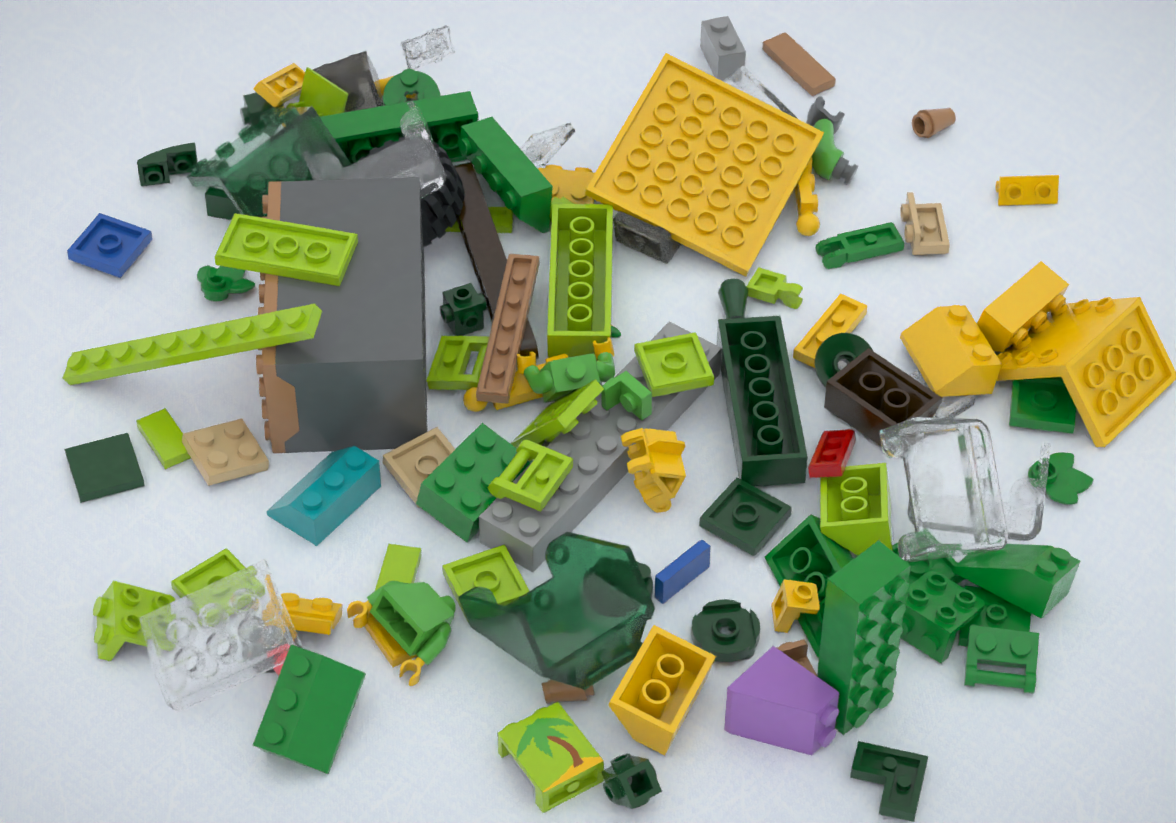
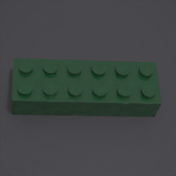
M781 316L718 319L717 346L722 348L720 369L739 478L753 486L805 483L808 456Z

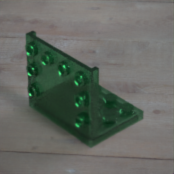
M283 106L279 109L272 107L260 116L262 121L255 126L250 124L237 133L239 138L232 143L227 141L215 149V156L209 160L204 158L192 166L193 172L187 176L192 186L222 187L240 214L262 218L267 217V214H263L262 196L268 195L269 182L348 179L349 173L354 167L312 106H291L289 108Z

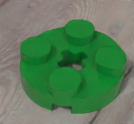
M405 69L393 76L386 84L383 104L385 106L406 102L407 98L405 96L407 94H417V100L441 96L436 82L429 75L414 69Z

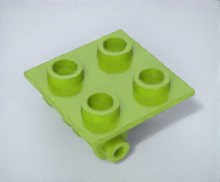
M306 67L299 102L289 103L285 108V112L289 119L296 121L344 113L348 93L311 68Z

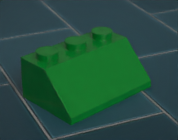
M290 645L253 746L266 753L329 774L366 673L324 655Z

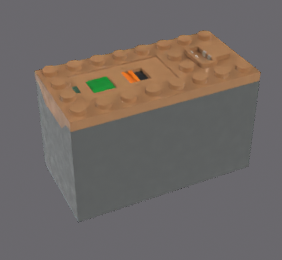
M420 177L269 182L268 195L262 196L263 214H267V217L262 218L358 234V244L340 286L260 273L261 281L265 280V284H259L260 304L264 303V307H258V315L314 303L322 310L314 338L258 349V351L262 350V355H256L257 375L263 374V377H259L260 397H266L262 399V418L269 419V421H265L264 430L265 440H271L272 452H327L356 446L361 450L396 449L428 432L425 264Z

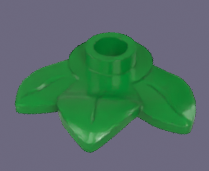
M206 265L197 272V280L201 282V291L204 293V297L210 301H223L228 298L229 293H246L255 287L253 281L244 278L245 270L224 266L215 268Z
M1064 452L1053 453L1047 459L1036 461L1029 468L1027 476L1032 486L1044 490L1052 500L1068 505L1078 503L1077 494L1086 491L1093 484L1094 479L1073 468L1074 454Z

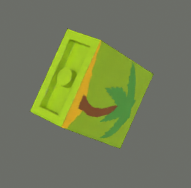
M559 702L548 707L539 708L529 717L517 723H510L497 732L498 754L501 758L511 754L535 786V803L542 813L604 781L601 773L604 770V760Z

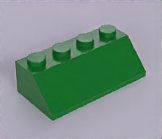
M492 116L461 126V137L458 141L461 154L469 159L474 165L476 172L485 178L491 190L501 197L507 209L512 210L519 220L542 233L548 232L553 188L550 182Z
M810 514L765 556V559L779 586H781L784 579L817 585L820 606L818 613H800L798 622L816 656L819 658L827 579L854 558L848 549L821 533L820 518Z

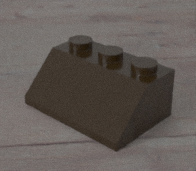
M868 348L827 381L824 408L898 458L919 440L942 403V397Z

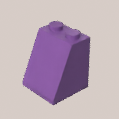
M772 646L727 687L724 730L733 735L812 756L821 746L827 747L836 735L835 724L839 713L837 708L839 692Z

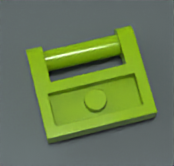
M441 336L426 380L429 389L467 391L472 387H478L489 337ZM478 352L472 374H465L471 353Z
M523 440L516 449L517 454L502 474L492 480L488 489L497 498L503 499L507 497L541 512L572 470L573 458L530 440ZM534 459L517 484L512 483L526 462Z

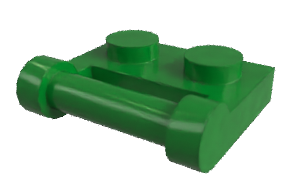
M970 625L964 685L975 687V683L1020 688L1023 689L1024 693L1034 694L1039 633ZM977 663L1023 668L1025 673L1020 675L978 670Z

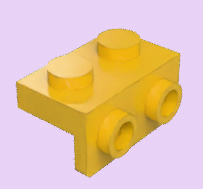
M546 165L545 168H538L553 186L551 202L554 197L560 199L565 197L574 204H594V199L584 195L589 182L595 174L591 169L577 167L575 171L563 170V167L558 165Z

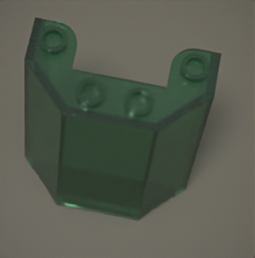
M567 531L552 540L546 548L545 559L552 578L506 606L497 604L493 593L484 587H474L458 596V599L470 627L538 675L586 690L635 658L643 644L640 641L647 619H652L655 607L629 546Z

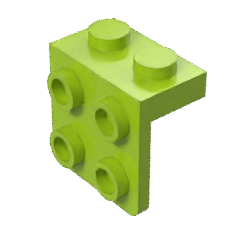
M113 580L102 597L99 596L96 599L93 615L96 616L97 621L94 642L97 643L98 659L111 661L125 642L173 653L178 648L176 600L173 596Z

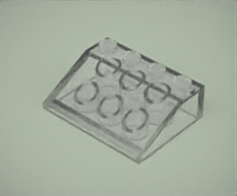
M265 559L139 617L154 675L166 705L177 712L283 664L290 645L303 648Z

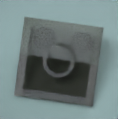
M367 51L353 54L312 69L348 93L344 113L384 106L378 74Z

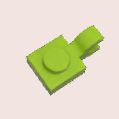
M758 267L746 286L749 290V297L775 304L779 298L786 306L798 309L803 301V298L799 297L803 290L801 285L787 283V275Z

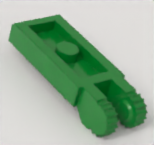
M890 222L837 234L835 237L820 240L815 250L819 256H824L822 257L824 267L826 269L840 268L846 262L851 263L903 251L905 242L894 223Z

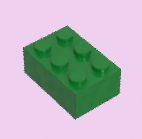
M482 423L421 483L416 505L468 543L479 531V516L497 499V497L490 493L488 489L489 484L495 477H499L517 454V448ZM533 460L526 462V464L515 477V479L533 462Z

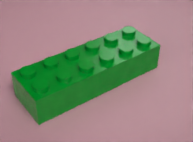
M466 91L296 121L300 162L305 181L348 179L352 168L356 169L357 162L362 157H367L370 154V150L375 147L378 149L384 146V142L390 140L394 142L399 141V138L409 137L411 140L414 137L426 139V141L430 140L437 143L440 148L445 150L452 163L469 160L461 154L458 141L461 137V126L479 121L478 111L471 92Z
M879 540L827 579L817 677L839 692L837 707L839 713L836 717L835 729L842 735H845L854 727H861L872 712L878 708L883 709L894 696L893 686L897 675L896 665L900 653L899 644L903 632L902 623L906 610L905 602L909 588L908 581L911 565Z

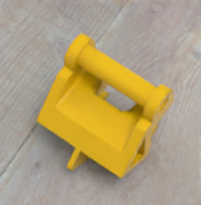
M640 428L621 435L622 445L624 447L628 446L629 449L627 453L631 460L627 462L628 472L635 476V487L641 493L644 502L654 512L668 511L671 508L670 499L675 498L686 477L681 457L685 449V442L678 441L676 432Z

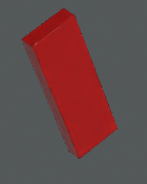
M830 430L822 433L808 466L809 478L843 476L856 442L855 430Z

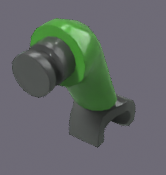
M819 96L811 105L806 121L807 124L824 132L812 156V167L814 172L822 178L830 180L834 177L840 180L842 177L845 179L844 183L849 185L859 166L856 164L850 166L849 161L843 158L844 152L838 149L834 143V134L838 131L845 114L841 111L836 116L830 114L823 108L825 100L822 96Z

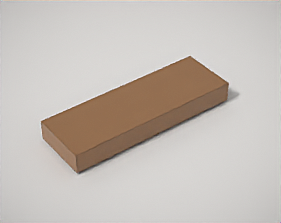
M786 32L763 41L762 50L811 96L835 86L836 78Z

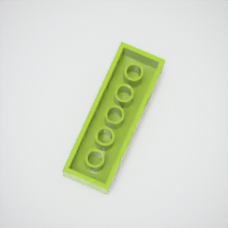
M552 204L547 328L548 358L560 354H567L568 358L595 354L593 341L596 340L597 343H604L608 337L611 338L613 206Z

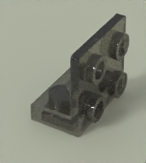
M619 211L613 218L617 242L665 264H668L682 245L673 240L671 233H668L664 228L655 227L622 211Z

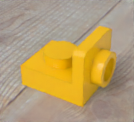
M783 580L771 604L774 630L776 632L788 633L794 620H798L800 613H818L820 606L816 584Z

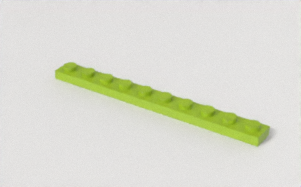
M314 303L72 352L67 361V367L62 379L69 385H75L314 338L322 310Z

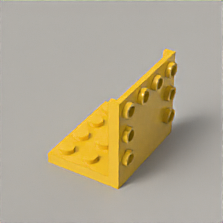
M1105 297L1098 301L1083 299L1076 303L1065 302L1055 313L1049 311L1047 318L1037 329L1031 327L1027 336L1019 345L1015 346L1012 344L1005 352L997 355L1002 363L997 381L1062 377L1096 447H1106L1176 380V371L1140 297L1120 299Z

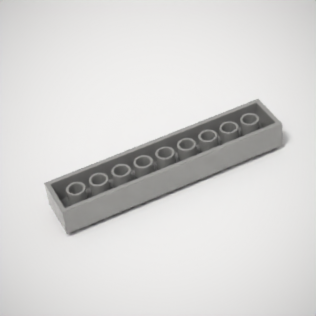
M669 321L652 340L689 334L691 332ZM698 336L715 380L720 375L722 348ZM635 356L615 377L627 371L648 389ZM707 387L652 397V414L644 420H640L634 413L626 411L621 402L606 411L602 407L600 393L595 398L598 401L596 406L584 415L580 413L576 417L579 423L568 433L563 434L561 432L547 446L551 450L573 458V468L543 510L540 512L507 497L503 499L497 498L479 516L480 543L490 549L505 544L515 563L534 572L628 473L627 462L631 459L627 453L629 450L628 446L624 447L622 445L621 435L640 428L667 431ZM529 466L512 483L517 484Z

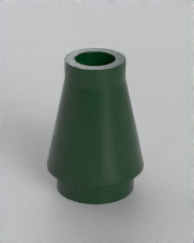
M740 279L725 280L721 283L718 290V296L726 319L745 318L749 290Z

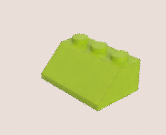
M886 463L846 466L843 476L820 477L821 533L857 556L878 540L892 550L891 497Z

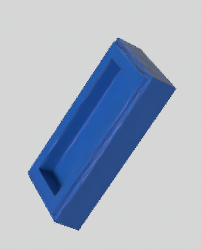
M699 540L656 574L654 598L664 604L710 566L711 546L704 540Z

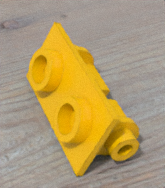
M1059 175L999 177V181H996L995 184L996 192H999L998 206L1058 204Z

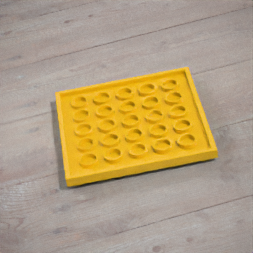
M665 53L589 182L584 195L602 204L613 206L614 210L746 277L818 147L824 132Z

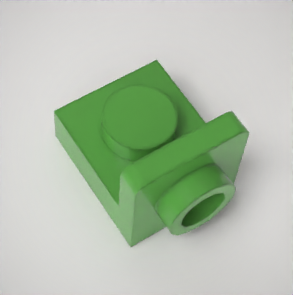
M624 371L617 377L609 379L602 386L604 390L601 392V403L606 411L621 402L626 411L634 413L640 420H644L652 414V392L629 372Z

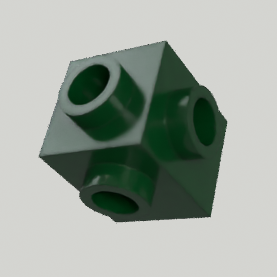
M472 283L442 292L443 305L439 307L440 314L454 336H464L484 329V311L487 310L486 301L482 293L478 294Z
M629 753L623 754L610 762L612 766L601 771L605 780L603 783L604 791L609 800L615 804L626 806L630 809L638 808L648 803L649 798L662 792L657 780L656 771L647 758L632 756Z

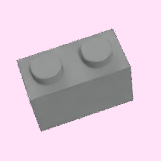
M729 16L701 21L700 48L714 77L721 81L744 78L746 51Z

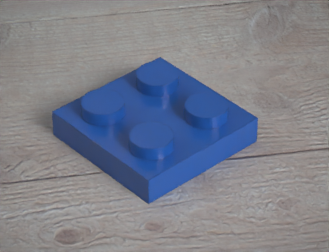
M99 213L67 250L68 259L121 278L153 240L152 233L148 229Z

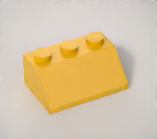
M1042 261L983 310L977 325L993 351L1003 352L1011 344L1019 345L1027 336L1028 330L1031 327L1037 329L1045 321L1049 311L1055 313L1065 303L1066 298L1064 294L1069 284Z
M966 305L936 307L901 332L900 339L930 390L941 397L992 394L1002 363Z
M653 625L608 705L633 740L666 755L707 680L716 656Z

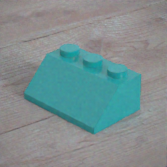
M356 446L331 452L267 510V516L315 546H318L381 487L379 460Z

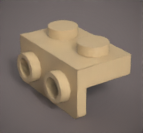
M907 192L906 204H901L900 215L901 221L907 224L904 228L905 242L911 245L912 255L949 254L950 244L941 203L916 204L914 193Z

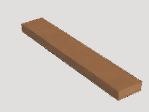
M508 255L476 391L477 401L509 403L517 368V354H520L540 265L539 256Z

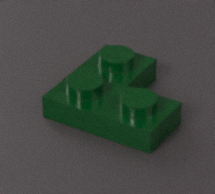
M858 741L850 778L885 785L879 814L914 822L928 756Z

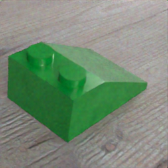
M981 543L953 567L952 572L1042 619L1068 595L1081 561L1072 557L1068 551L1051 545Z

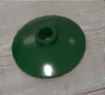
M838 333L828 337L819 346L815 355L814 366L819 381L826 388L827 381L840 371L838 368L839 361H844L848 365L868 348L873 351L872 347L863 338L852 333Z

